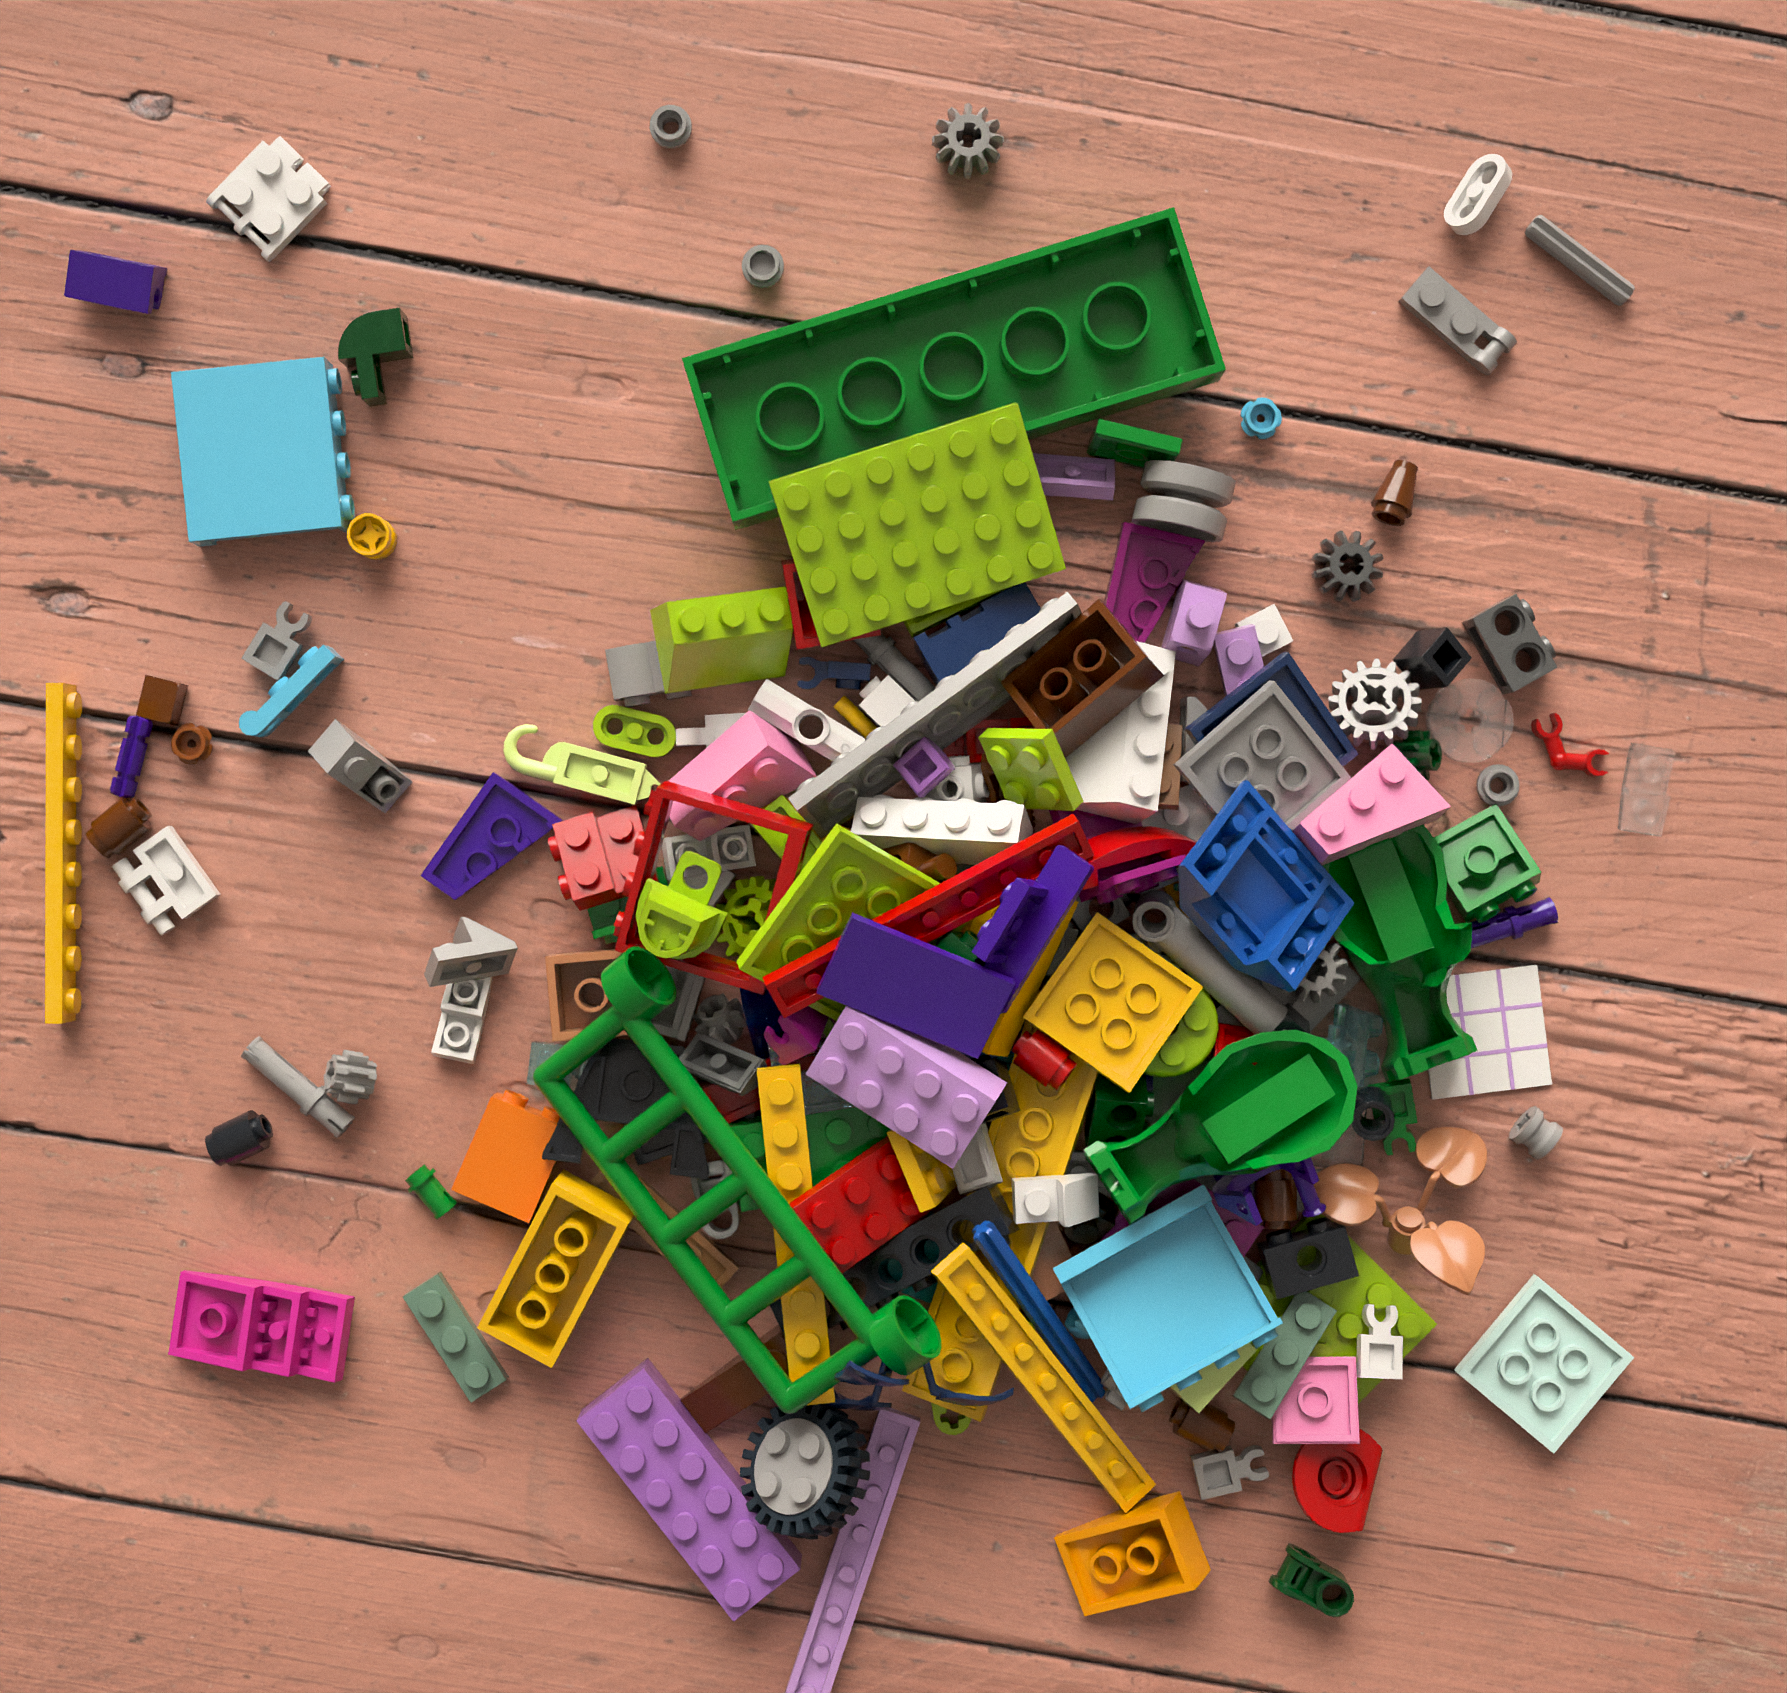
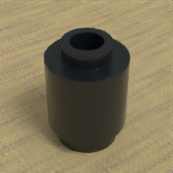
M250 1110L214 1127L212 1133L205 1137V1144L210 1157L217 1165L222 1166L226 1163L234 1165L270 1147V1138L273 1137V1130L270 1122L263 1114L258 1115L255 1111Z

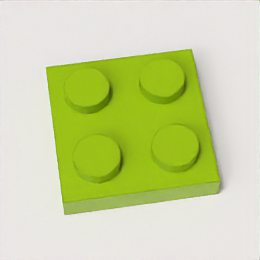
M987 728L978 737L1002 789L1003 796L1007 801L1024 805L1025 809L1075 811L1083 802V798L1053 729Z

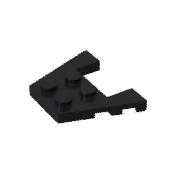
M613 1038L589 1058L576 1084L574 1093L595 1121L628 1124L670 1090L632 1040ZM669 1045L678 1058L685 1050V1047ZM685 1112L664 1128L675 1130L670 1175L708 1180L709 1170L701 1131L687 1112ZM559 1118L550 1141L543 1151L542 1159L581 1164L584 1148L561 1118Z

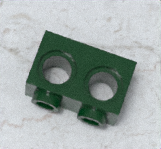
M1099 1073L1084 1128L1085 1148L1096 1141L1122 1142L1138 1136L1148 1128V1124L1144 1123L1145 1117L1152 1118L1154 1092H1147L1146 1074H1142L1130 1093H1127Z

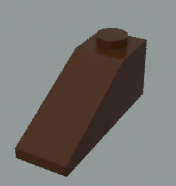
M778 1324L762 1336L760 1340L789 1377L785 1336ZM737 1355L683 1396L680 1401L702 1430L707 1433L768 1393L740 1355Z

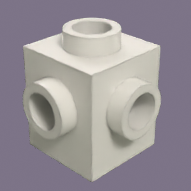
M969 756L948 757L953 763L955 770L925 796L935 801H955L964 798L978 803H986V798L989 797V790L982 775L981 763H970Z

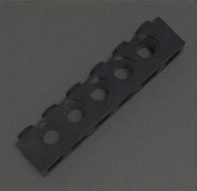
M997 1184L988 1185L904 1229L842 1274L851 1286L855 1278L861 1279L866 1286V1295L862 1301L868 1309L876 1305L879 1310L898 1297V1293L911 1286L915 1293L937 1283L938 1280L931 1273V1270L962 1242L969 1246L974 1253L980 1251L975 1241L970 1243L962 1238L960 1226L964 1220L971 1221L974 1226L981 1225L984 1221H991L1008 1245L1012 1243L1009 1235L1020 1229L1013 1221V1215ZM928 1239L936 1242L939 1247L940 1254L936 1262L930 1261L924 1254V1244ZM892 1258L899 1261L903 1268V1275L899 1281L894 1280L888 1273V1263ZM824 1295L830 1305V1314L827 1318L828 1330L839 1324L843 1331L848 1329L849 1326ZM779 1298L770 1307L785 1336L781 1298Z

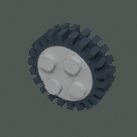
M824 1404L806 1405L796 1413L787 1414L776 1406L770 1410L773 1419L762 1417L757 1423L764 1431L763 1434L751 1431L747 1439L756 1444L754 1451L743 1450L742 1458L751 1460L750 1467H740V1477L751 1480V1483L741 1486L743 1496L752 1497L746 1503L749 1512L758 1513L754 1519L759 1524L766 1525V1529L774 1533L809 1540L818 1539V1535L824 1537L834 1534L832 1527L841 1529L847 1524L842 1514L854 1516L859 1509L851 1502L852 1497L864 1499L867 1490L857 1487L859 1479L869 1481L870 1471L860 1468V1463L870 1462V1453L859 1449V1447L867 1443L865 1436L856 1433L859 1425L855 1420L848 1419L849 1415L842 1410L831 1408Z

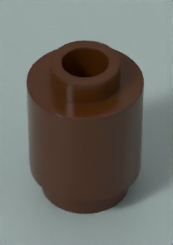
M122 796L91 822L92 828L85 834L89 842L100 854L110 858L115 853L120 855L151 829L148 819L152 817V814L139 799L133 798L130 801Z
M1278 1169L1254 1181V1201L1261 1219L1264 1221V1228H1290L1289 1221L1298 1220L1297 1188L1291 1173L1285 1169Z
M1179 1399L1175 1403L1169 1417V1422L1174 1424V1434L1208 1451L1215 1449L1222 1452L1228 1445L1235 1429V1421L1229 1419L1226 1412L1209 1403L1198 1413L1182 1399Z

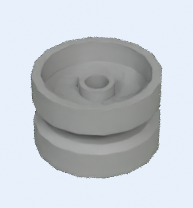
M1164 460L1146 461L1140 485L1152 495L1143 496L1136 500L1131 522L1149 528L1205 540V542H1221L1224 537L1227 518L1215 508L1227 506L1232 502L1236 481L1221 472L1196 465Z

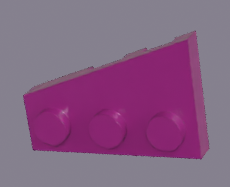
M1128 522L1122 523L1104 604L1119 619L1136 641L1145 643L1174 591L1186 575L1187 569L1205 543V540Z

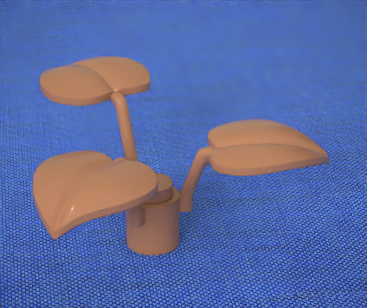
M1439 1127L1425 1132L1417 1142L1415 1149L1416 1159L1424 1169L1433 1172V1174L1429 1178L1416 1208L1410 1206L1402 1207L1395 1211L1393 1215H1390L1384 1198L1375 1195L1378 1190L1379 1180L1370 1170L1360 1165L1343 1163L1327 1167L1317 1173L1319 1181L1314 1184L1320 1203L1326 1205V1210L1322 1213L1325 1217L1341 1225L1360 1226L1373 1218L1377 1205L1383 1217L1382 1225L1389 1228L1387 1241L1392 1250L1403 1255L1412 1254L1415 1261L1438 1281L1463 1294H1471L1485 1257V1245L1482 1238L1473 1228L1464 1223L1446 1221L1437 1227L1434 1222L1426 1224L1423 1215L1440 1177L1455 1188H1463L1476 1182L1482 1175L1487 1161V1149L1483 1139L1477 1133L1454 1127Z

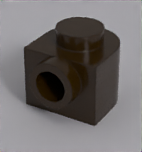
M1098 1192L1099 1217L1070 1227H1064L1066 1236L1078 1244H1092L1102 1239L1115 1226L1114 1202L1109 1200L1103 1193Z

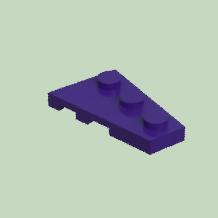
M493 772L420 876L454 900H458L553 830L552 824L564 820L496 772Z

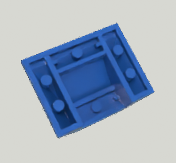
M1248 780L1240 783L1178 867L1179 900L1182 911L1234 969L1288 992L1296 990L1354 905L1353 900Z

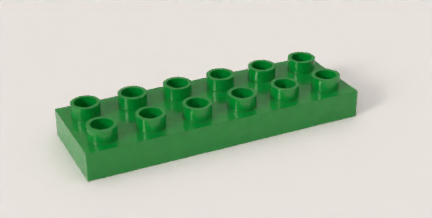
M1174 207L682 358L735 531L780 517L768 481L1015 402L1018 403L1028 440L1218 382L1226 371Z

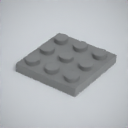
M1270 680L1173 764L1215 817L1240 783L1248 780L1292 831L1301 821L1352 778L1277 683Z

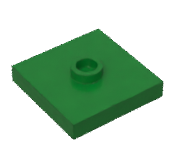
M1099 419L1089 439L1086 453L1090 456L1102 459H1115V462L1144 468L1146 461H1175L1180 453L1183 439Z

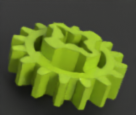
M764 876L750 877V880L735 881L736 889H725L723 892L728 902L717 904L716 908L728 913L722 926L724 933L717 938L718 943H729L730 946L725 953L728 957L738 955L740 957L764 924L776 878L765 880ZM756 894L755 898L749 899L748 905H743L749 897Z

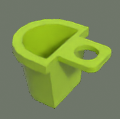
M686 851L679 859L669 886L650 878L647 879L638 900L636 911L639 938L646 950L658 957L679 960L696 957L712 945L728 913L708 905L722 873L720 864L695 852ZM698 865L705 869L708 875V882L703 888L694 889L687 885L684 880V872L687 867Z

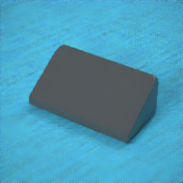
M700 1032L695 1035L679 1057L691 1075L740 1096H744L758 1087L757 1068L768 1067L764 1059Z

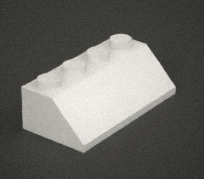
M1138 641L1137 643L1164 676L1065 758L1083 798V802L1076 810L1133 824H1138L1158 812L1176 651Z

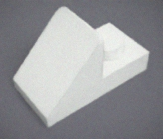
M1097 1173L1011 1178L1013 1221L1016 1224L1059 1221L1063 1227H1070L1099 1217Z

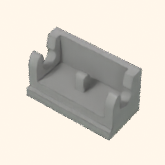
M666 966L676 985V999L654 1017L651 1022L660 1034L685 1041L688 1038L693 1015L696 1012L706 978Z

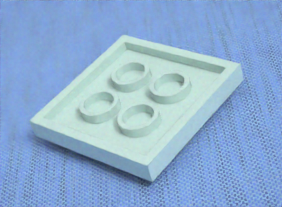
M1533 1274L1454 1370L1554 1454L1634 1357L1542 1279Z

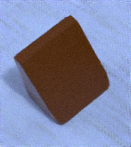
M145 675L136 716L178 726L188 685Z

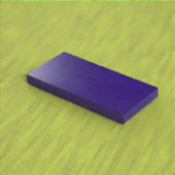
M852 912L818 984L817 994L978 1059L1015 986L1014 978Z

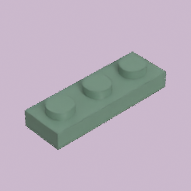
M442 1272L437 1273L403 1296V1299L471 1403L507 1380L508 1374Z
M1307 1291L1295 1294L1281 1316L1283 1324L1274 1328L1278 1336L1263 1345L1234 1392L1233 1397L1270 1420L1337 1310Z

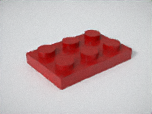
M888 1136L789 1203L841 1273H844L932 1210L929 1209L920 1213Z

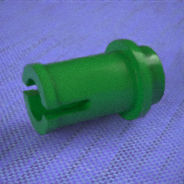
M424 1164L405 1180L410 1186L407 1190L409 1193L414 1191L437 1220L458 1202L452 1198L433 1175L436 1172L435 1169L429 1170Z

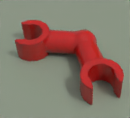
M1557 713L1549 715L1553 726L1550 733L1542 729L1539 719L1532 720V732L1536 737L1543 739L1550 758V766L1553 769L1559 771L1582 770L1591 777L1603 776L1608 773L1603 770H1595L1591 765V760L1594 756L1609 754L1605 750L1596 749L1585 754L1565 752L1559 735L1562 731L1563 723Z

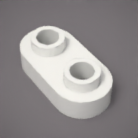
M1488 154L1476 160L1447 203L1444 210V218L1456 234L1469 235L1482 228L1512 180V170L1503 157L1497 154Z

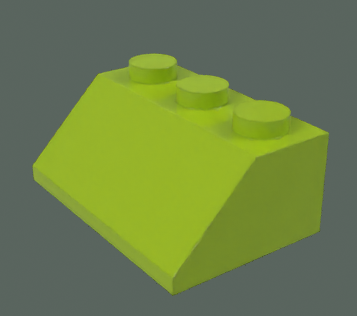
M786 586L670 601L650 610L665 694L784 677L786 674L793 632Z

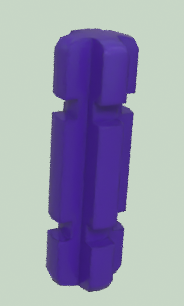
M139 716L128 717L124 731L128 732L127 738L122 739L115 767L118 775L112 778L111 794L125 798H133L135 796L138 785L135 777L140 776L148 746V743H144L145 738H150L153 726L151 720Z

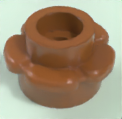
M193 723L183 724L172 737V751L179 757L181 762L189 765L197 764L199 760L204 761L211 755L213 745L210 744L212 735L202 725L195 726ZM191 740L196 741V746L194 748H191L189 746V742Z

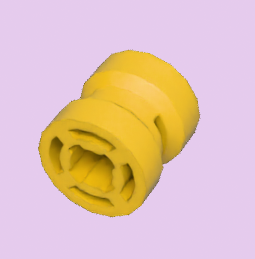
M372 513L356 516L350 522L347 529V539L350 546L357 553L371 560L387 558L394 552L397 545V534L392 525Z

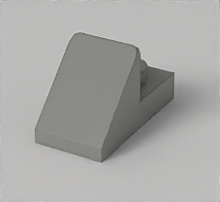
M460 917L453 937V943L432 948L424 975L429 987L508 974L518 947L515 941L469 918Z

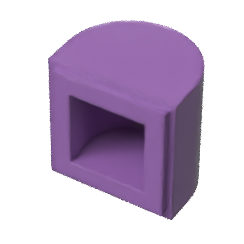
M923 737L893 764L920 798H924L955 770L953 763L947 755L927 737Z

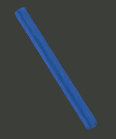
M984 1221L981 1225H976L972 1230L974 1234L973 1240L1049 1349L1091 1402H1094L1097 1398H1102L1105 1390L1104 1386L1100 1383L1101 1378L994 1223Z

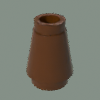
M1405 460L1394 461L1392 468L1389 470L1371 502V506L1374 508L1372 516L1376 520L1392 526L1404 525L1406 518L1411 517L1416 474L1418 471V467L1415 464Z

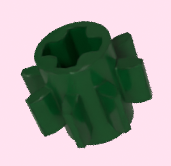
M1408 730V737L1406 739L1402 738V740L1393 741V745L1426 780L1430 779L1429 771H1437L1442 761V749L1437 739H1430V731Z

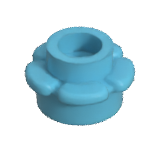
M1257 398L1255 402H1247L1240 414L1243 418L1241 422L1243 431L1248 436L1253 437L1255 435L1259 439H1267L1273 436L1275 428L1279 427L1282 421L1280 410L1273 401L1267 398ZM1262 415L1264 422H1258L1257 416Z

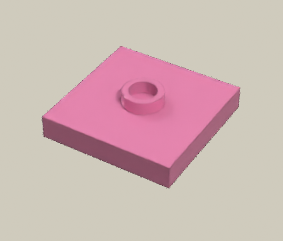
M1308 1357L1271 1418L1273 1444H1360L1356 1357Z

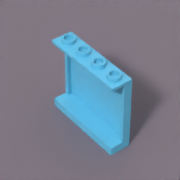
M325 357L171 372L188 541L190 543L203 547L217 545L216 541L332 529H340L343 532H347L350 524L349 520L355 518V506L352 495L346 494L345 478H350L351 467L347 452L342 453L340 436H346V421L343 411H338L336 394L342 393V381L338 368L333 369V364Z
M1204 1184L1053 1268L1060 1284L1130 1409L1138 1405L1141 1412L1146 1411L1165 1400L1161 1391L1174 1384L1177 1385L1180 1391L1202 1379L1199 1370L1213 1362L1217 1369L1230 1364L1240 1358L1236 1349L1251 1341L1255 1348L1260 1347L1276 1338L1278 1334L1274 1328L1283 1324L1281 1318L1276 1316L1213 1206L1212 1198Z

